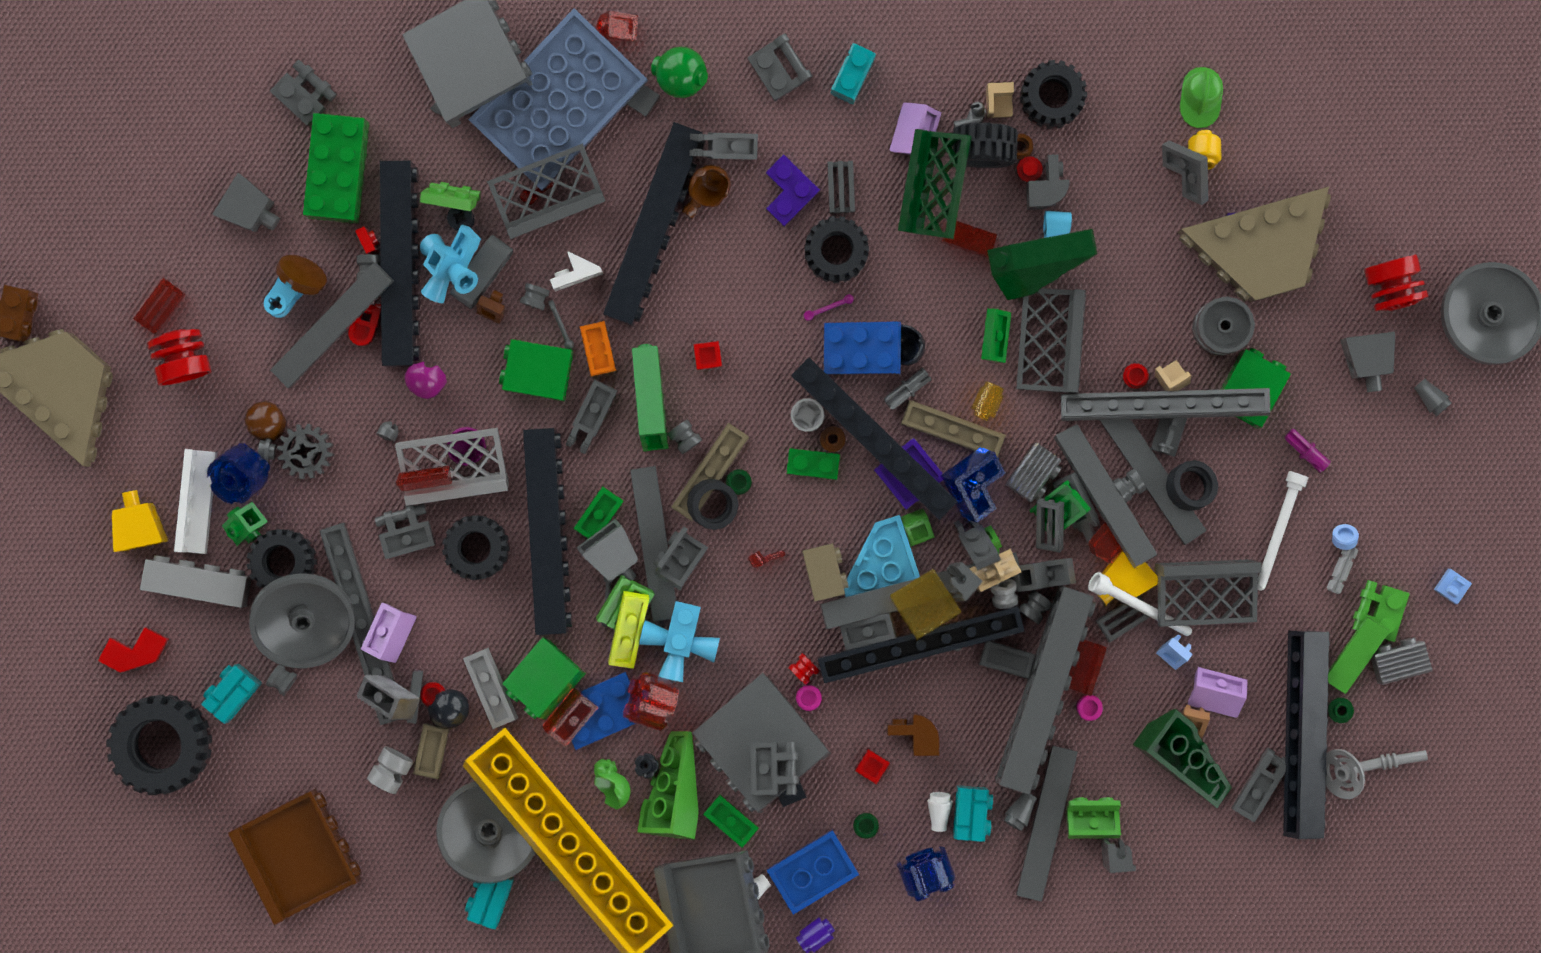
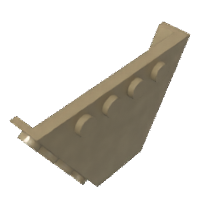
M1329 187L1183 228L1177 233L1181 235L1180 241L1188 248L1193 247L1199 253L1198 258L1207 266L1211 264L1218 271L1216 275L1224 283L1228 284L1230 282L1236 288V295L1245 302L1248 300L1251 303L1304 287L1311 280L1313 269L1309 267L1311 259H1315L1318 252L1319 244L1316 243L1317 234H1321L1325 220L1322 219L1323 210L1327 209L1330 203L1331 195L1327 194Z
M63 329L48 333L49 337L42 340L39 337L24 341L25 345L18 348L8 346L0 349V393L82 466L90 467L91 462L95 461L97 455L95 442L96 437H99L102 431L100 418L101 413L105 412L107 407V397H105L107 387H110L113 374L110 372L111 367L73 333L64 332Z

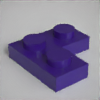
M784 154L766 172V175L783 190L766 210L785 227L820 192V189Z

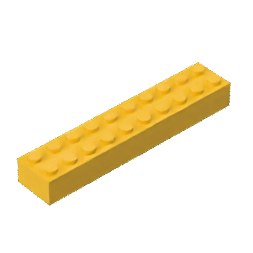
M506 728L465 760L463 764L464 769L621 953H643L674 926Z

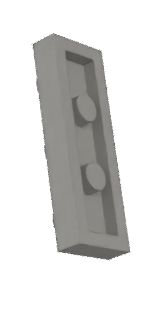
M489 648L463 658L492 728L495 729L518 719L511 699L506 694L507 690L502 684V678Z

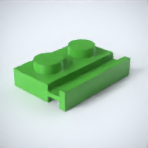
M621 575L598 613L597 621L615 630L623 591L649 595V603L655 595L654 591Z

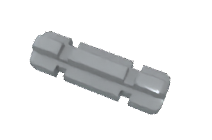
M1357 548L1342 550V557H1339L1332 573L1333 579L1329 581L1327 590L1335 594L1341 593L1344 587L1342 583L1346 581L1353 565L1352 559H1355L1358 553Z

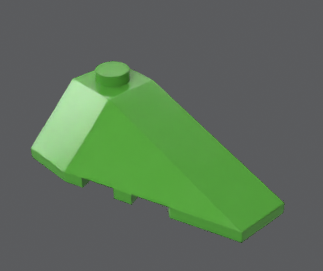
M671 731L660 757L661 768L658 776H653L650 783L653 786L649 799H644L641 806L637 832L679 839H695L699 812L692 732Z

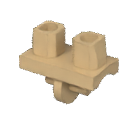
M1011 549L999 554L1001 560L978 571L975 566L969 568L983 581L977 588L979 592L1021 573Z

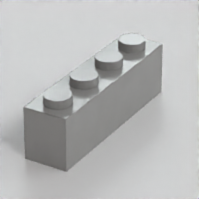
M154 555V559H145L140 590L240 608L247 607L252 579L250 576H245L244 570L230 568L229 573L219 571L220 566L205 564L204 568L194 567L195 562L188 560H179V564L169 562L170 557Z

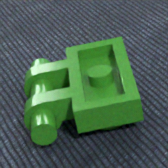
M445 182L440 184L430 183L429 188L427 187L421 192L420 202L471 211L476 207V202L480 201L481 191L472 190V187L463 186L462 188L453 187Z
M1367 580L1365 590H1361L1360 597L1362 599L1358 612L1355 611L1353 616L1355 621L1352 629L1357 630L1366 616L1389 629L1390 632L1385 640L1395 642L1410 593L1383 585L1380 594L1374 593L1377 583ZM1375 601L1377 602L1373 616L1368 615L1371 602Z

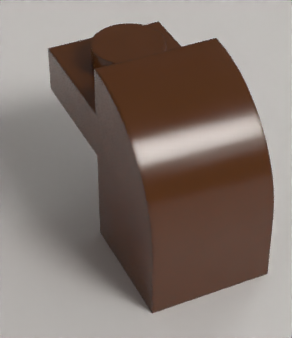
M912 713V723H908L906 718H894L892 723H886L887 735H912L913 756H939L938 731L935 725L924 715Z

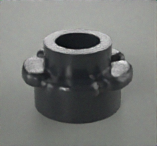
M651 753L639 755L635 760V772L640 777L652 778L658 771L659 763Z

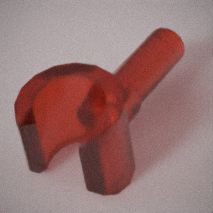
M551 182L543 191L540 188H537L535 191L543 193L553 187L554 182ZM524 189L520 194V199L526 204L531 192ZM533 193L529 205L534 204L539 195Z
M781 550L763 557L760 551L748 557V560L754 568H758L771 560L785 556V552Z

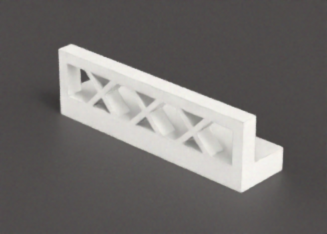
M185 449L174 552L207 554L217 452Z

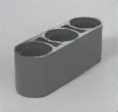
M495 235L490 236L468 265V269L475 272L478 276L476 287L469 293L461 294L453 286L450 295L469 309H472L508 262L514 249Z

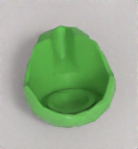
M610 759L597 761L594 765V785L605 794L606 799L604 803L616 810L624 807L631 794L629 782L624 776L617 773L615 761Z

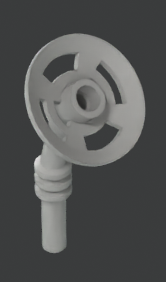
M1331 750L1326 753V787L1339 798L1353 799L1363 791L1365 771L1378 768L1386 770L1387 767L1392 769V766L1398 768V765L1426 761L1428 760L1427 752L1423 750L1399 755L1392 753V756L1386 754V757L1382 754L1380 758L1359 762L1351 753L1345 750ZM1336 755H1343V756H1346V757H1348V758L1342 757V758H1339V759H1338V758L1336 757ZM1330 764L1335 766V780L1332 779L1330 774ZM1357 773L1360 775V781L1357 780ZM1341 786H1342V787H1345V788H1351V787H1353V788H1354V791H1346V790L1341 789L1340 787H1341Z

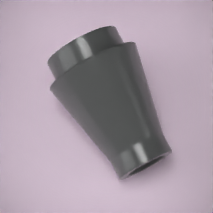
M1426 378L1414 388L1429 413H1433L1436 417L1452 404L1448 399L1450 396L1435 387Z
M1022 793L1005 813L1004 822L1022 831L1024 826L1027 827L1037 798L1032 794Z

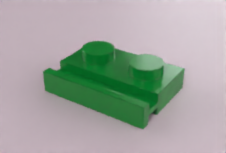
M1068 480L1044 498L1045 501L1055 500V503L1059 501L1064 502V530L1091 510L1079 493L1069 486L1070 482ZM1037 504L1029 510L1031 513L1033 512L1036 516ZM1045 508V531L1047 532L1048 508ZM1054 511V538H1055V511Z

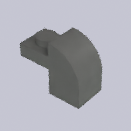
M1058 154L1048 155L1045 158V181L1027 182V210L1051 208L1058 204L1067 193L1070 180H1059V177H1063V161H1059Z
M1072 558L1018 565L1021 573L1014 576L1017 592L1076 583Z

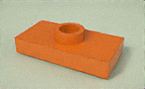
M605 321L580 326L591 377L615 372L616 367Z

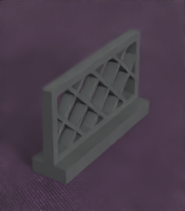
M583 143L487 181L510 239L606 201ZM579 150L584 160L580 170L566 165L569 154ZM566 156L563 163L556 160ZM552 161L561 165L556 180L542 174L546 163ZM585 165L589 174L582 172ZM541 166L539 172L532 170L533 168ZM564 167L578 173L573 187L558 181ZM529 171L538 175L532 189L518 183L523 172ZM518 175L515 182L512 181V180H510V179H508V178H511V177H513V176ZM580 175L591 178L595 189L587 192L576 189L575 187ZM540 176L555 182L549 196L535 191ZM503 180L514 184L509 198L499 195L494 184ZM557 184L571 189L567 200L561 202L551 198ZM516 186L531 192L525 206L511 200ZM574 191L580 193V195L571 198ZM533 193L547 199L544 209L536 211L528 207ZM500 199L507 201L505 207H503ZM550 200L557 203L548 207ZM509 203L523 208L520 218L509 222L506 214ZM526 210L533 212L532 214L524 217Z
M1041 288L1035 294H1040L1046 302L1036 311L1029 305V296L1023 297L1016 389L1078 394L1086 291L1079 289ZM1044 294L1053 296L1050 299H1048ZM1059 295L1070 296L1069 306L1061 313L1051 303ZM1047 305H1050L1058 316L1046 325L1038 313ZM1028 308H1029V310L1033 313V314L1030 315L1029 317H1028ZM1067 312H1068V321H1067V320L1065 319V317L1063 316V315L1066 314ZM1036 316L1044 328L1033 337L1027 330V323ZM1062 318L1067 324V332L1058 338L1049 327ZM1048 330L1056 341L1044 350L1036 339ZM1026 334L1031 338L1027 343ZM1067 336L1065 346L1061 341ZM1034 342L1043 353L1030 362L1025 356V348ZM1059 343L1065 349V357L1056 364L1048 352ZM1046 355L1054 364V367L1045 375H1042L1034 364ZM1024 359L1029 363V365L1026 366L1025 368H1024ZM1065 362L1063 372L1059 366ZM1031 367L1041 377L1033 385L1023 384V374ZM1058 369L1064 376L1063 387L1051 386L1045 378ZM1042 381H1044L1048 386H1043V385H1038V384H1040Z
M1253 559L1155 563V573L1158 574V626L1257 622L1258 573H1261L1262 562ZM1242 577H1250V587L1243 593L1236 584ZM1218 578H1223L1228 585L1218 594L1212 585ZM1194 579H1199L1204 586L1194 595L1187 587ZM1166 580H1175L1180 585L1172 596L1166 592ZM1233 588L1240 595V598L1230 606L1223 598ZM1209 589L1216 596V599L1206 607L1199 599ZM1185 590L1192 599L1182 608L1175 600ZM1244 600L1250 605L1249 616H1240L1235 611ZM1221 601L1228 608V611L1222 617L1217 618L1211 611ZM1197 603L1204 612L1197 619H1192L1187 612ZM1173 604L1180 612L1173 620H1165V610Z

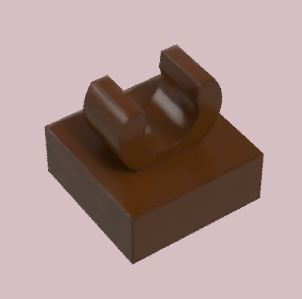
M494 290L490 298L482 295L477 303L476 314L500 324L505 310V306L501 304L503 294Z

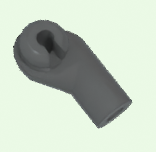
M974 102L966 119L953 121L954 128L967 123H982L986 116V109L983 103Z

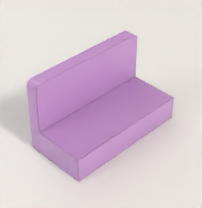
M903 103L890 151L911 156L915 129L936 132L941 112L925 104Z
M381 603L361 650L380 660L396 663L416 620V616L402 612L386 603Z
M1198 667L1195 672L1194 689L1188 700V705L1196 708L1202 707L1207 711L1237 718L1247 699L1248 680Z

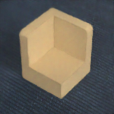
M1014 82L987 84V118L1012 117Z
M1177 360L1163 369L1161 366L1155 368V377L1165 391H1179L1191 383V374L1189 372L1185 373Z

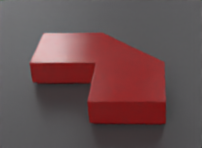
M144 627L134 648L114 638H109L98 661L120 673L158 661L169 638L148 627Z

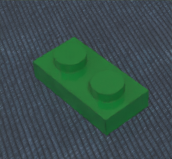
M987 308L982 360L1006 363L1011 312Z
M789 448L786 474L837 480L840 454Z
M602 486L574 529L589 539L609 524L624 500Z
M721 794L703 813L705 817L742 848L759 829L754 822Z

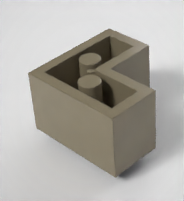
M833 543L802 550L814 601L844 595V589L849 587L846 574H840L838 563H842L839 547L834 548Z

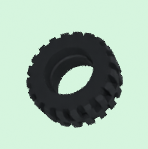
M155 695L140 699L126 706V710L121 711L115 717L117 721L111 724L108 731L112 733L111 738L106 741V747H111V753L107 754L108 762L113 761L115 767L112 769L114 774H120L123 777L121 782L124 785L134 786L133 791L138 793L147 792L148 795L155 796L172 793L195 781L198 778V774L206 768V759L210 758L212 751L208 749L209 744L212 743V735H208L206 730L210 727L207 721H202L200 717L202 715L201 711L198 708L193 709L191 707L192 703L189 701H181L178 696ZM157 720L165 721L173 726L181 740V753L177 762L164 769H158L149 765L141 756L138 746L142 728L146 724Z

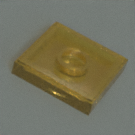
M934 569L889 596L917 640L961 613V610Z

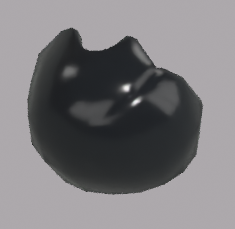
M901 324V365L911 366L917 363L925 354L926 342L917 329Z
M453 689L437 693L434 702L428 706L430 720L436 726L444 728H455L463 724L469 715V701L461 691Z

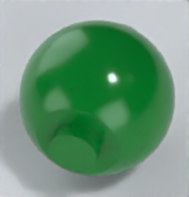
M688 47L671 48L663 53L662 56H656L651 65V73L653 76H656L660 88L666 94L675 98H688L695 95L706 84L708 79L703 58L695 50Z

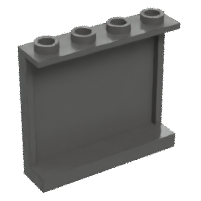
M463 0L402 34L445 122L452 128L462 124L459 118L526 82L529 86L533 85L529 77L533 75L526 61L522 62L518 54L522 53L515 39L510 40L507 34L511 31L504 17L499 18L496 12L500 9L496 0Z
M764 673L759 675L693 732V735L696 737L694 740L696 746L703 753L707 750L712 757L710 763L719 773L722 770L729 777L726 782L734 792L739 790L745 798L742 802L751 812L756 810L758 813H762L768 804L786 790V785H779V795H751L750 743L777 742L778 753L785 752V742H795V752H798L796 776H799V778L821 759L824 760L831 754ZM778 761V776H786L785 761Z
M748 850L665 863L654 868L662 912L674 925L667 931L671 953H768L770 943L768 935L764 932V913L759 908V888L757 883H754L752 874L754 864L752 858L749 857Z

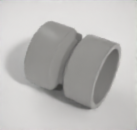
M810 398L796 402L791 411V420L794 426L805 432L818 429L825 418L822 406L816 400Z
M385 746L377 759L379 765L373 766L367 780L386 792L396 794L403 782L401 776L407 775L413 760L403 753Z

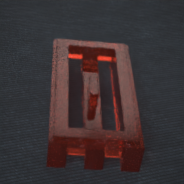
M163 278L133 319L151 333L156 334L185 296V293ZM167 286V291L144 320L145 314ZM172 293H177L173 300L170 302V304L167 306V308L164 310V312L161 314V316L158 318V320L155 322V324L152 326L150 324L151 321L154 319V317L157 315V313L160 311V309L163 307V305L166 303V301L169 299Z

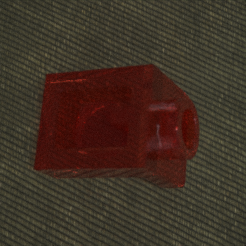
M608 11L601 14L598 18L596 30L606 39L634 42L637 38L638 15Z

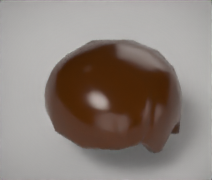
M261 401L248 408L245 414V425L248 432L257 440L266 441L269 438L275 441L284 433L286 419L276 404Z

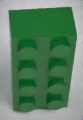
M313 113L303 215L308 219L359 224L369 133V122L365 118Z

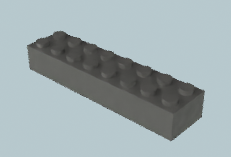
M1058 586L1053 600L1054 605L1050 609L1030 676L1027 680L995 778L1001 786L1028 795L1031 789L1035 790L1040 777L1037 775L1039 764L1044 765L1048 752L1045 750L1047 740L1051 741L1056 728L1053 725L1055 715L1059 716L1063 708L1064 701H1061L1063 690L1068 691L1072 679L1069 676L1071 666L1075 667L1079 659L1080 652L1076 650L1079 641L1083 642L1087 634L1088 627H1085L1087 616L1092 617L1096 603L1092 602L1094 596L1063 586Z

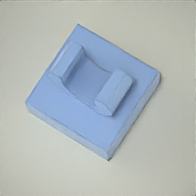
M1447 569L1434 590L1452 603L1458 604L1472 583L1452 569Z
M1180 635L1171 638L1156 652L1175 670L1186 663L1192 656V653L1189 652L1191 645L1187 644L1183 647L1178 642L1181 638Z

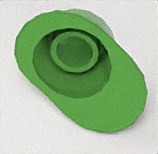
M1206 67L1195 68L1185 76L1182 84L1180 113L1184 121L1195 128H1206L1213 124L1221 110L1223 84L1219 75L1212 69Z

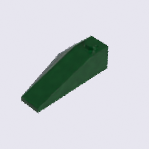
M1093 229L987 250L991 274L1007 300L1034 295L1039 289L1049 283H1053L1063 274L1077 268L1097 255Z
M1172 709L1148 723L1133 743V746L1204 800L1218 808L1232 787L1219 765L1213 760L1208 746L1197 733L1198 729L1195 724L1177 709Z

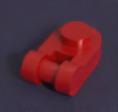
M381 304L371 305L364 312L371 315L370 322L362 320V314L349 327L348 335L352 343L358 346H367L373 342L381 319Z

